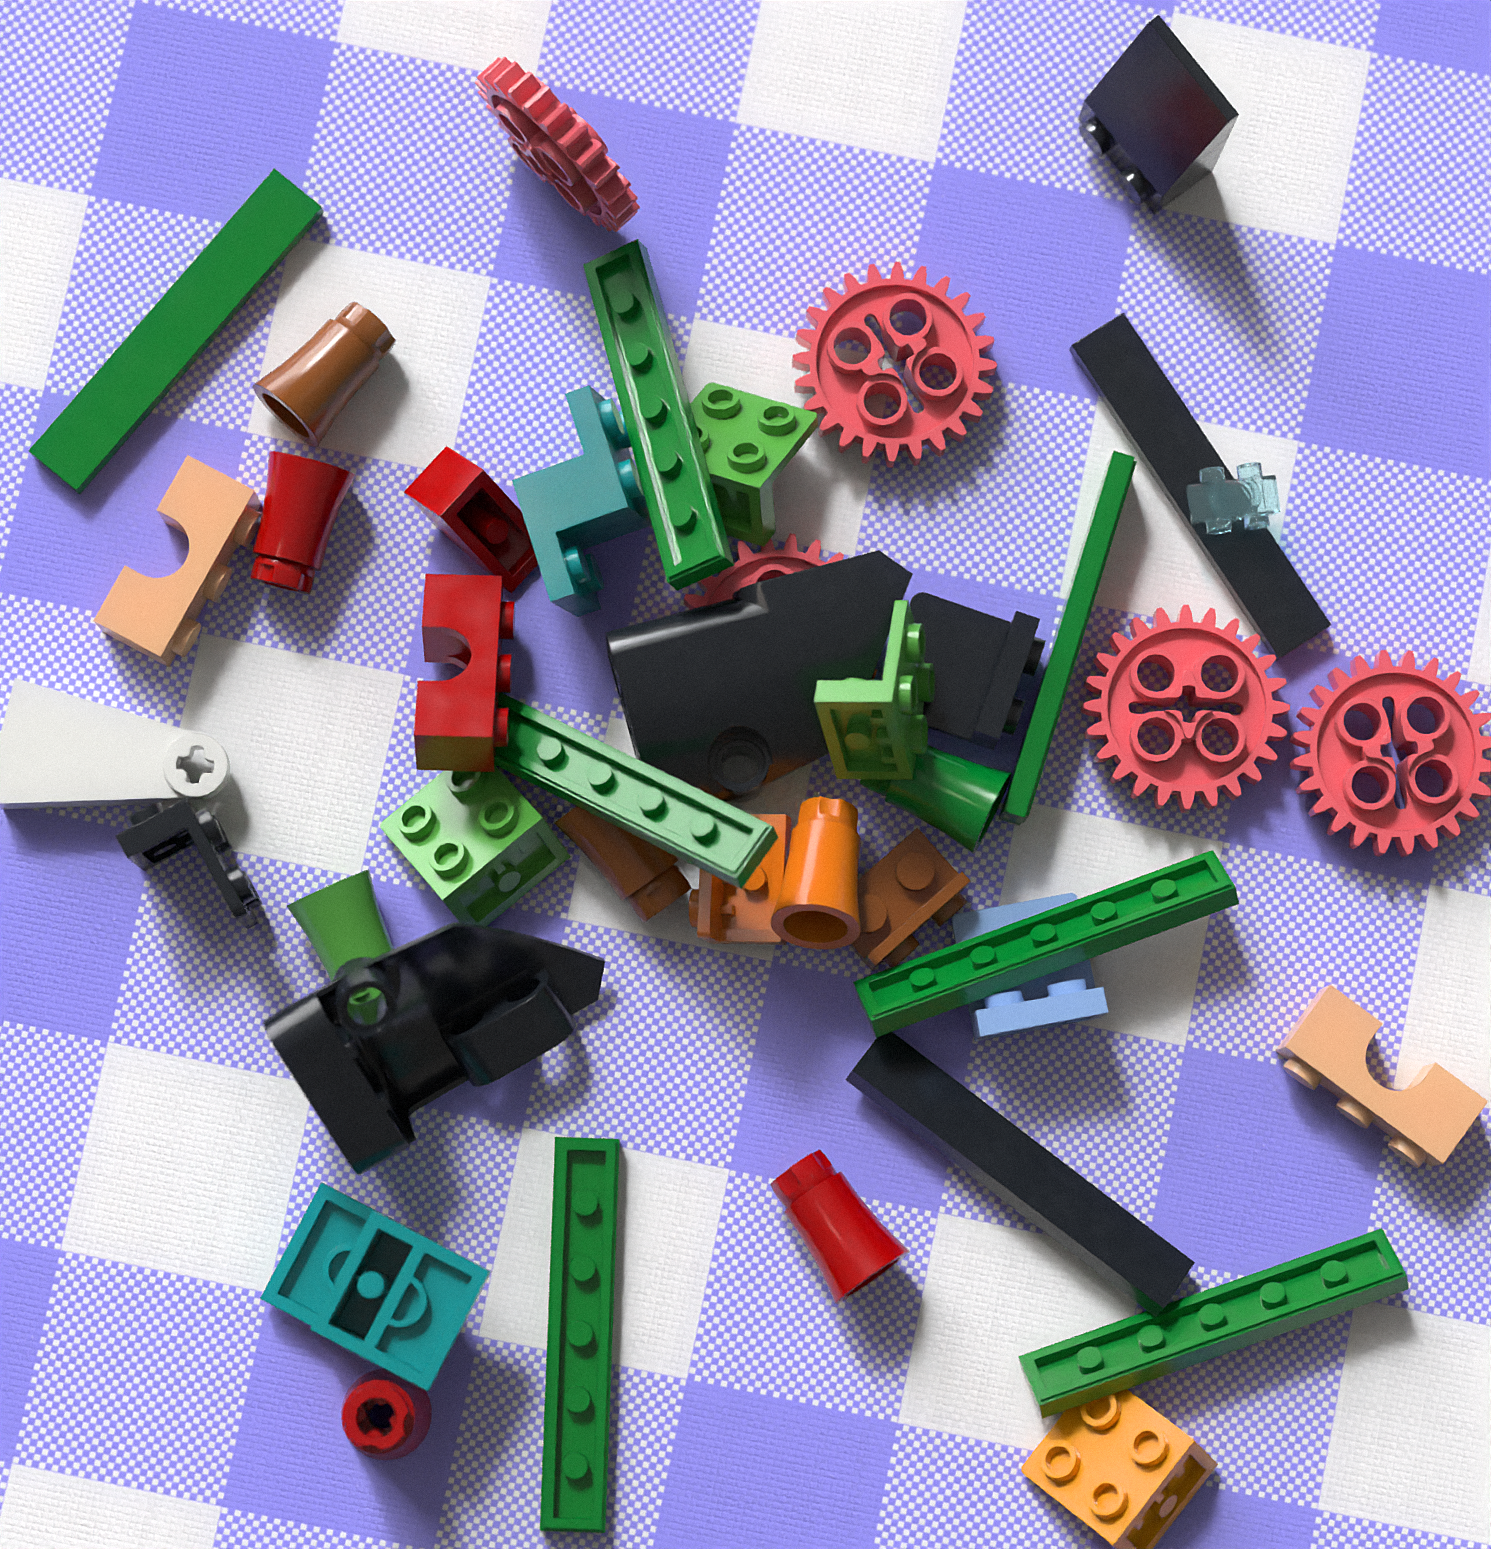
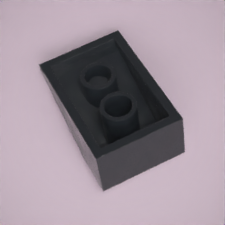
M1160 15L1147 23L1087 96L1078 120L1082 124L1079 126V132L1087 146L1099 157L1106 154L1120 173L1117 175V178L1127 196L1138 205L1144 202L1155 215L1213 171L1239 113Z

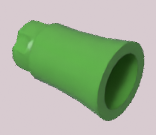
M370 870L362 871L335 882L287 906L307 935L330 981H333L338 968L346 961L357 957H370L373 959L394 949L378 906ZM363 988L351 995L349 1001L353 1004L365 1003L375 999L381 992L374 988Z

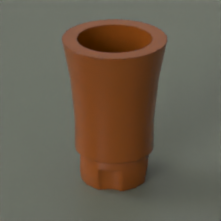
M351 302L338 314L335 320L329 319L285 362L253 384V390L263 405L278 421L304 442L318 447L341 411L364 383L379 369V361L392 350L396 340L391 335L388 327L374 313L357 302Z
M578 806L554 823L582 850L605 877L620 900L623 901L628 897L627 902L630 907L632 906L644 923L692 889L688 880L682 874L681 869L674 865L679 861L675 855Z

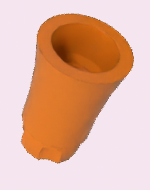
M818 796L809 798L801 803L798 823L791 831L788 860L781 891L770 920L774 933L791 944L811 949H836L850 945L860 936L858 864L861 838L857 831L858 809L843 799H830Z

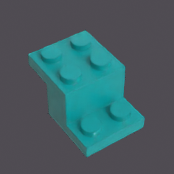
M590 385L565 393L584 455L512 480L550 602L577 617L601 609L596 592L604 589L603 578L595 557L592 553L584 555L583 550L652 526L638 470L629 452L631 443L622 410L618 411L612 398L606 400Z
M321 1182L260 1299L311 1325L310 1330L430 1391L492 1271Z

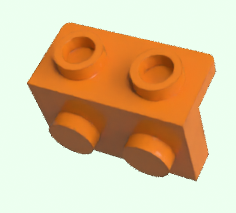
M750 814L772 825L779 838L743 889L700 869L699 889H692L689 897L690 925L697 928L698 938L711 944L787 945V941L774 933L770 920L781 891L787 865L791 837V817L786 814Z

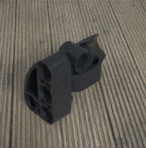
M877 550L748 585L734 592L732 599L605 632L608 658L636 759L723 802L732 801L739 803L756 798L765 786L829 754L814 703L817 681L845 680L849 678L871 681L890 633L895 600H903L913 574L883 552ZM736 755L750 758L757 767V774L746 783L730 781L721 770L722 764L728 758Z
M453 922L373 959L370 957H357L346 961L338 968L333 981L263 1020V1025L278 1055L356 1174L361 1175L411 1146V1143L416 1140L411 1115L419 1108L466 1081H469L473 1086L490 1084L551 1050L570 1036L576 1027V1020L573 1014L596 1002L599 998L605 960L587 952L542 938L489 926ZM363 988H374L381 992L375 999L365 1003L353 1004L349 1001L351 995Z

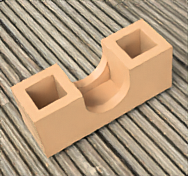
M187 455L156 509L166 524L188 536L189 553L187 559L179 570L162 578L147 577L124 566L93 620L101 631L167 667H170L176 654L185 657L199 635L201 624L196 619L207 599L213 602L217 601L230 580L232 568L228 567L227 564L238 544L247 547L259 529L262 513L258 509L261 502L255 490Z
M1332 985L1320 989L1275 1050L1288 1060L1283 1069L1304 1086L1315 1090L1318 1084H1320L1337 1096L1340 1100L1335 1105L1336 1109L1355 1124L1367 1129L1372 1122L1392 1137L1387 1146L1409 1164L1417 1168L1423 1162L1430 1166L1444 1164L1488 1101L1436 1062L1423 1066L1411 1084L1402 1091L1390 1090L1379 1085L1368 1071L1366 1050L1369 1042L1383 1023Z

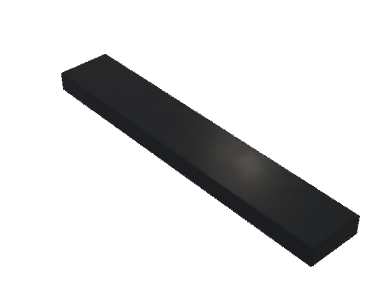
M1124 312L1072 344L1069 351L1256 633L1261 637L1260 639L1270 654H1275L1277 658L1275 661H1278L1327 630L1332 624Z
M890 1032L877 1037L845 1079L1155 1317L1166 1307L1195 1262L895 1033Z

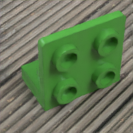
M708 383L690 403L726 535L764 547L776 532L772 483L818 427L817 413L740 391L729 386Z
M895 600L882 681H866L859 678L817 681L814 703L837 779L913 780L916 755L926 753L928 723L926 716L922 714L924 702H933L936 676L934 665L924 662L926 651L925 628L923 624L914 623L909 600Z
M496 765L494 772L443 771L380 824L383 832L434 890L459 923L488 926L571 857L543 817Z

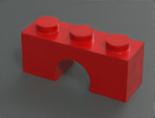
M425 574L422 614L424 661L450 663L461 667L464 671L448 680L417 681L414 722L417 770L494 772L496 747H508L509 708H498L499 693H511L512 654H502V639L514 640L515 601L503 600L502 576Z

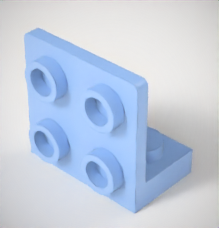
M1067 893L955 914L951 919L955 944L1072 902L1078 898L1074 893ZM1090 959L967 1004L975 1042L1099 1019L1108 1013L1104 987H1095Z

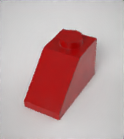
M446 446L404 491L438 530L489 575L502 576L503 588L510 593L538 565L522 511L482 468Z

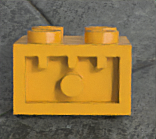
M1128 1389L1066 1410L1023 1464L1021 1471L1027 1478L1096 1531L1115 1549H1153L1218 1463L1193 1438Z

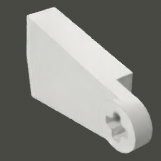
M14 679L0 732V808L3 810L152 805L154 803L165 804V801L183 800L184 798L187 800H203L220 792L228 781L230 775L229 757L219 742L206 734L192 732L24 680ZM201 749L204 750V758L214 764V769L212 773H202L199 783L192 784L190 783L189 774L179 769L181 760H191L194 756V751Z

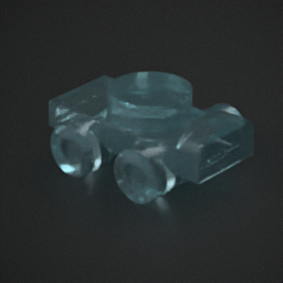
M1260 462L1238 465L1236 467L1238 479L1225 481L1223 467H1209L1199 470L1200 484H1191L1186 487L1191 524L1206 523L1208 534H1221L1232 531L1231 522H1236L1243 518L1246 530L1269 527V515H1278L1281 512L1276 475L1263 476Z

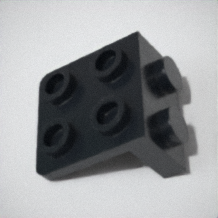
M917 593L912 597L910 607L914 623L924 625L926 635L924 662L934 665L936 676L933 702H924L922 714L927 718L928 728L994 750L1001 733L1013 736L1025 704L1024 699L1014 696L1022 673L1034 676L1046 640L1035 637L1040 618L1016 611L1010 622L929 593Z
M184 798L166 809H163L161 803H154L135 812L125 820L129 828L115 836L130 861L146 871L185 849L196 845L235 919L247 929L259 923L253 909L262 905V901L245 870L242 871L238 864L231 868L229 867L222 853L233 847L215 814H211L208 807L198 811Z

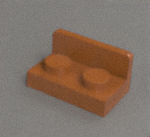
M916 828L858 879V907L861 933L859 938L849 946L871 971L883 961L890 968L897 966L920 945L913 934L931 918L941 927L968 902L961 892L969 885L971 880L963 872L959 874L924 834Z

